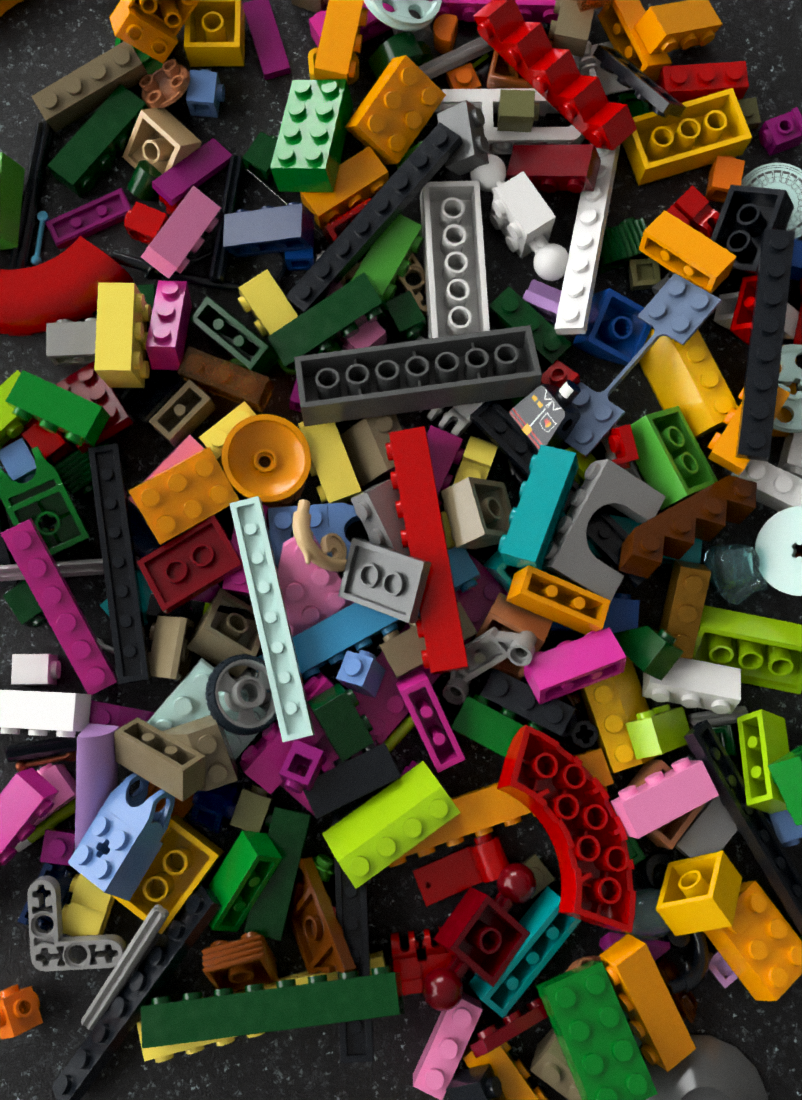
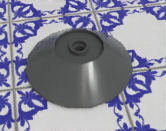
M690 1034L696 1050L669 1072L657 1064H650L646 1058L643 1059L658 1093L646 1100H768V1094L757 1068L736 1046L711 1035Z

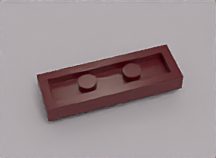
M539 997L528 1003L529 1011L521 1015L520 1011L517 1010L504 1017L502 1020L505 1025L499 1029H496L493 1024L477 1033L480 1040L470 1045L475 1058L489 1053L547 1018L548 1015L541 998Z

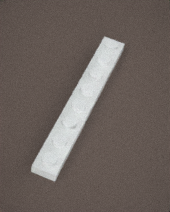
M620 145L613 151L596 148L601 163L594 191H583L580 194L554 328L557 335L586 334Z

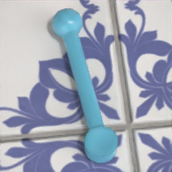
M40 211L37 214L39 228L35 253L31 257V264L34 266L42 263L40 253L45 222L49 221V216L45 211Z

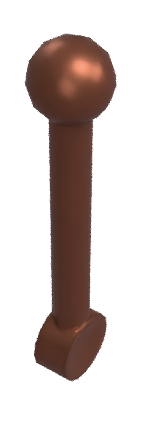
M77 751L28 762L20 760L16 763L15 768L20 772L29 767L64 760L73 762L76 761Z

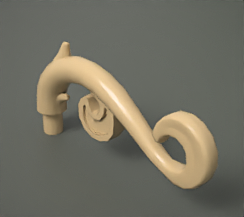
M305 499L299 500L297 511L293 513L292 529L306 564H310L311 561L325 570L343 572L347 561L345 542L336 533H329L321 538L320 549L314 541L310 525L311 514H309L311 503ZM332 552V557L326 554Z

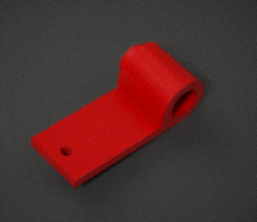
M491 833L475 837V844L412 870L425 906H429L481 882L488 883L497 880L501 871L509 864L499 837H492Z

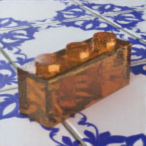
M188 346L177 371L179 376L186 382L190 379L199 388L239 404L245 401L250 408L262 413L274 389L269 377Z

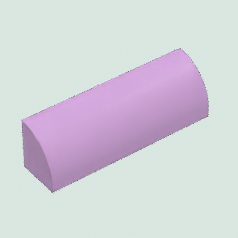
M88 723L77 736L75 850L108 796L117 787L118 763L115 762L114 731L119 729V726Z

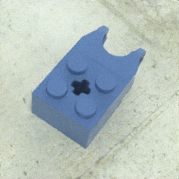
M342 502L310 505L311 530L319 544L321 538L325 535L336 533L345 542L347 559L351 542L346 538V530L352 523L361 520L357 516L354 506ZM298 506L268 508L269 535L277 569L283 543L294 537L292 520L293 513L297 511ZM332 552L327 553V555L332 557Z
M134 772L126 777L110 793L68 861L70 866L104 893L130 901L163 845L160 840L168 828L175 804V797L162 789L146 799L149 781ZM140 780L139 788L130 796L129 789L135 781ZM166 798V804L162 810L155 812L157 803L161 799Z

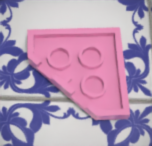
M313 534V538H314L315 543H316L317 546L321 549V546H320L318 540L316 539V537H315L314 534ZM294 537L283 543L277 571L292 637L354 602L338 597L342 582L339 572L325 570L311 561L310 564H306L304 555Z

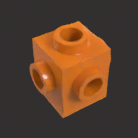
M15 984L0 991L1 1039L16 1037L43 1023L39 1011L40 1000L36 992L33 991L32 986L19 989L18 984Z

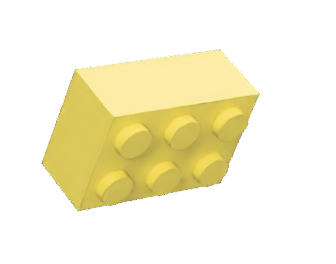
M98 282L94 371L109 388H144L145 378H149L150 368L149 362L146 361L145 345L148 335L147 322L151 320L152 310L151 305L147 304L144 294H141L135 283Z

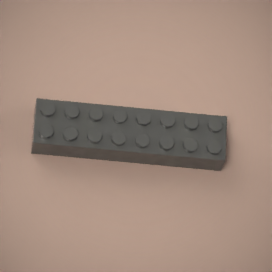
M530 325L294 357L304 427L524 397L540 386L542 378Z

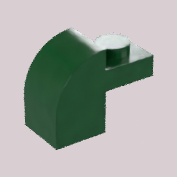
M412 31L394 35L382 43L368 60V63L378 80L392 58L407 55L417 66L434 58L425 41H417Z

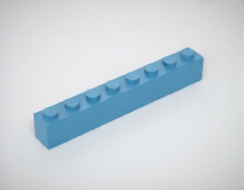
M456 546L448 550L455 592L461 590L464 593L477 586L476 580L480 579L481 576L467 550L456 548ZM357 603L351 604L293 637L301 677L306 681L313 676H317L320 673V667L328 663L334 666L342 662L347 651L356 648L358 652L373 644L372 638L381 633L384 637L399 629L397 624L403 621ZM263 654L257 657L264 660Z

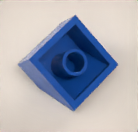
M611 288L594 293L586 334H577L572 345L596 358L627 365L644 346L651 330L650 325L637 318L644 307Z

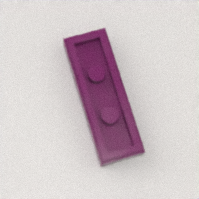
M253 0L242 3L265 80L290 74V65L269 0Z
M212 138L152 181V188L173 206L187 195L193 185L196 188L228 166L232 154Z
M119 188L45 223L56 246L60 250L73 244L80 236L87 238L124 221L128 210H132V207L123 189Z

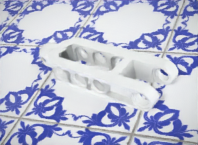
M503 88L505 90L535 91V103H540V116H545L546 113H559L534 88ZM443 89L442 91L446 96L435 110V112H441L465 100L480 108L485 118V124L483 125L484 135L489 144L487 154H511L513 145H578L586 139L572 124L569 127H532L531 132L497 131L498 127H494L493 114H498L501 89Z

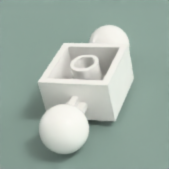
M488 154L489 164L475 168L470 172V177L472 181L480 182V190L492 192L493 194L490 212L492 225L495 229L502 231L505 235L507 246L512 252L516 251L520 258L525 257L531 252L535 253L533 265L539 277L547 281L559 280L565 275L569 254L561 245L548 243L556 216L524 171L505 182L506 167L504 162L498 156Z

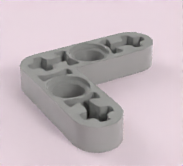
M44 875L40 876L30 885L27 893L30 955L32 964L36 969L45 972L115 967L127 948L122 937L115 934L63 937L61 888L59 882L52 876ZM44 885L45 890H50L51 893L45 899V907L38 909L44 903L43 893H38L37 890ZM42 915L51 917L54 923L53 929L49 931L41 929L38 925V918ZM108 944L111 945L112 950H117L113 957H110L109 952H99L95 959L93 958L95 951L105 950ZM75 945L83 946L87 951V958L76 960L71 954V948ZM64 946L63 954H57ZM45 948H48V953L56 954L50 961H47L45 955H41Z

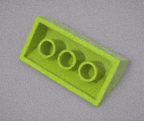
M704 605L692 659L740 668L741 683L801 694L802 624Z
M422 761L322 833L337 862L355 889H357L461 812L425 762Z

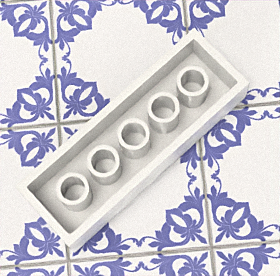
M428 182L420 194L422 237L424 238L423 259L428 339L490 331L480 182Z

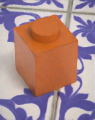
M717 155L709 171L705 198L724 203L730 185L741 186L745 160L736 159L730 155Z

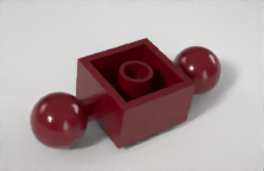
M511 863L505 866L497 879L499 893L494 900L489 895L470 887L436 934L434 940L449 952L453 958L446 968L439 967L433 969L426 975L423 981V997L431 1008L437 1011H448L459 1004L463 995L461 979L467 970L492 987L497 983L530 934L508 914L513 904H522L529 901L536 891V877L529 867L521 863Z

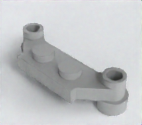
M494 626L467 643L465 648L469 669L451 672L450 679L443 689L444 698L451 704H462L469 693L471 680L507 658L517 666L530 664L535 654L534 646L537 642L535 634L531 631H522L521 633L499 631Z

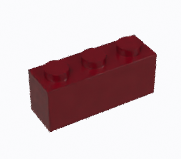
M594 144L513 145L506 177L510 180L524 171L538 191L548 193L556 191H571L573 193L594 191L601 159Z

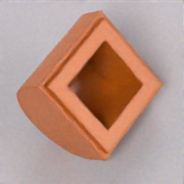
M443 14L434 21V47L441 54L453 50L458 33V18L456 15Z

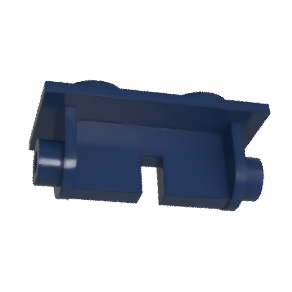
M129 503L134 550L143 558L168 542L166 541L160 545L144 517Z

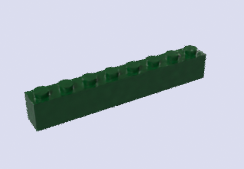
M391 966L371 968L372 975L359 977V970L339 973L340 980L328 981L327 975L308 977V984L296 985V979L276 981L277 988L266 990L264 983L246 985L245 992L233 994L232 987L214 990V997L202 998V992L183 994V1001L172 1002L171 996L152 998V1005L141 1006L142 1049L405 1014L400 972H391Z

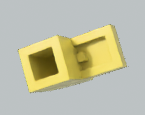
M470 436L453 485L467 477L486 480L498 446Z

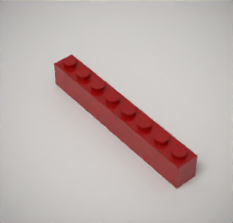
M425 426L390 432V442L385 443L388 461L394 460L395 471L390 472L393 490L399 489L400 500L395 501L398 519L404 518L405 530H400L403 548L409 547L411 556L431 562L420 606L421 619L416 622L419 638H425L426 650H421L424 669L430 668L432 675L469 669Z

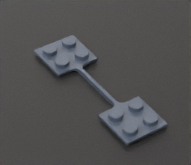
M674 273L637 316L638 319L654 328V334L604 391L596 392L582 382L577 385L581 392L572 403L580 411L581 417L565 440V443L585 457H588L625 414L624 410L609 401L608 396L659 337L667 336L684 346L722 300Z

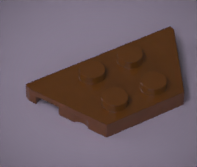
M302 858L299 862V867L303 871L302 881L294 884L293 899L287 917L308 974L353 971L356 969V966L343 936L342 926L337 921L331 899L325 891L313 858Z

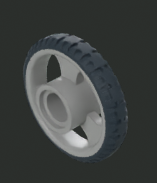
M247 654L235 655L223 660L213 669L206 684V704L211 712V716L220 727L233 734L245 736L262 732L274 723L277 715L264 660ZM236 666H248L258 671L256 678L246 677L235 681L230 677L228 670ZM242 688L248 693V701L242 698ZM265 690L270 691L269 708L266 714L260 720H257L253 713V708L262 704L265 699ZM218 692H225L224 699L226 705L232 711L239 712L236 721L232 720L224 712L219 701Z

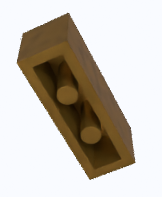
M674 560L659 631L663 628L677 638L675 644L684 651L680 657L692 659L711 571L703 564Z

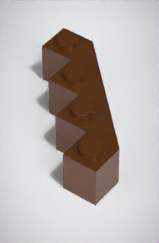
M728 475L635 527L622 543L619 571L648 579L662 563L663 556L680 560L694 545L695 538L710 542L725 527L726 521L740 524L756 508L757 483Z

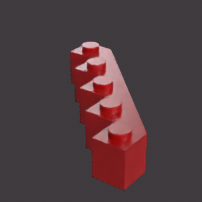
M491 0L473 16L478 25L477 31L479 35L596 148L613 151L637 130L628 105L609 102L599 77L581 75L570 49L552 48L542 23L525 22L515 0Z

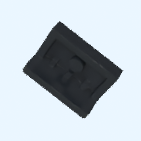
M149 364L150 373L149 378H145V387L127 388L119 397V400L134 416L153 429L154 427L149 423V420L176 394L186 381L171 370H152Z

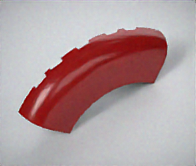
M80 236L64 252L44 263L23 269H0V334L32 336V333L46 331V323H56L59 319H68L76 322L82 318H90L93 316L92 313L97 310L98 282L132 283L134 280L114 259Z
M524 725L515 734L508 748L497 789L509 794L525 805L537 817L551 839L561 874V900L558 912L603 928L632 933L636 905V891H633L632 869L635 868L633 859L629 857L626 843L628 837L620 817L616 816L608 800L610 797L599 780L593 777L582 765L583 762L577 756L571 755L559 745L560 742L539 730Z

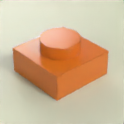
M472 63L446 72V80L450 89L482 88Z

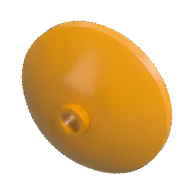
M259 414L245 418L231 429L223 444L221 462L226 477L238 493L246 498L259 496L262 503H273L292 496L302 487L310 471L311 452L305 436L293 423L280 416ZM259 459H267L269 466L262 467L259 464Z

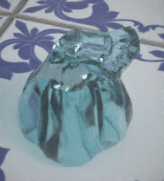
M746 544L709 547L705 552L703 561L704 565L711 571L710 581L727 602L736 605L755 592L767 590V581L761 573L757 572L760 567L759 555L752 546Z
M645 888L636 890L634 923L632 933L629 934L641 941L657 940L664 937L670 931L668 925L656 911L660 895L659 889ZM609 929L611 932L620 933L619 931Z

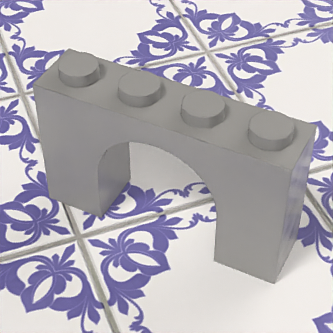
M605 459L591 463L584 474L585 480L581 488L576 490L571 497L570 504L572 505L558 522L557 533L553 541L550 542L542 568L562 580L612 601L624 575L601 562L591 552L586 537L587 526L591 516L600 507L609 505L635 522L644 523L656 516L666 496L611 460Z

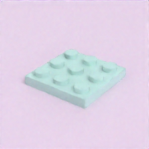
M201 658L147 723L164 731L211 715L206 704L205 692L208 678L213 672L214 667ZM241 689L242 698L248 701V693ZM218 692L219 701L224 712L232 720L236 721L239 712L232 711L226 705L224 699L225 692ZM262 704L253 708L256 719L260 720L268 709ZM224 730L235 760L257 735H236Z

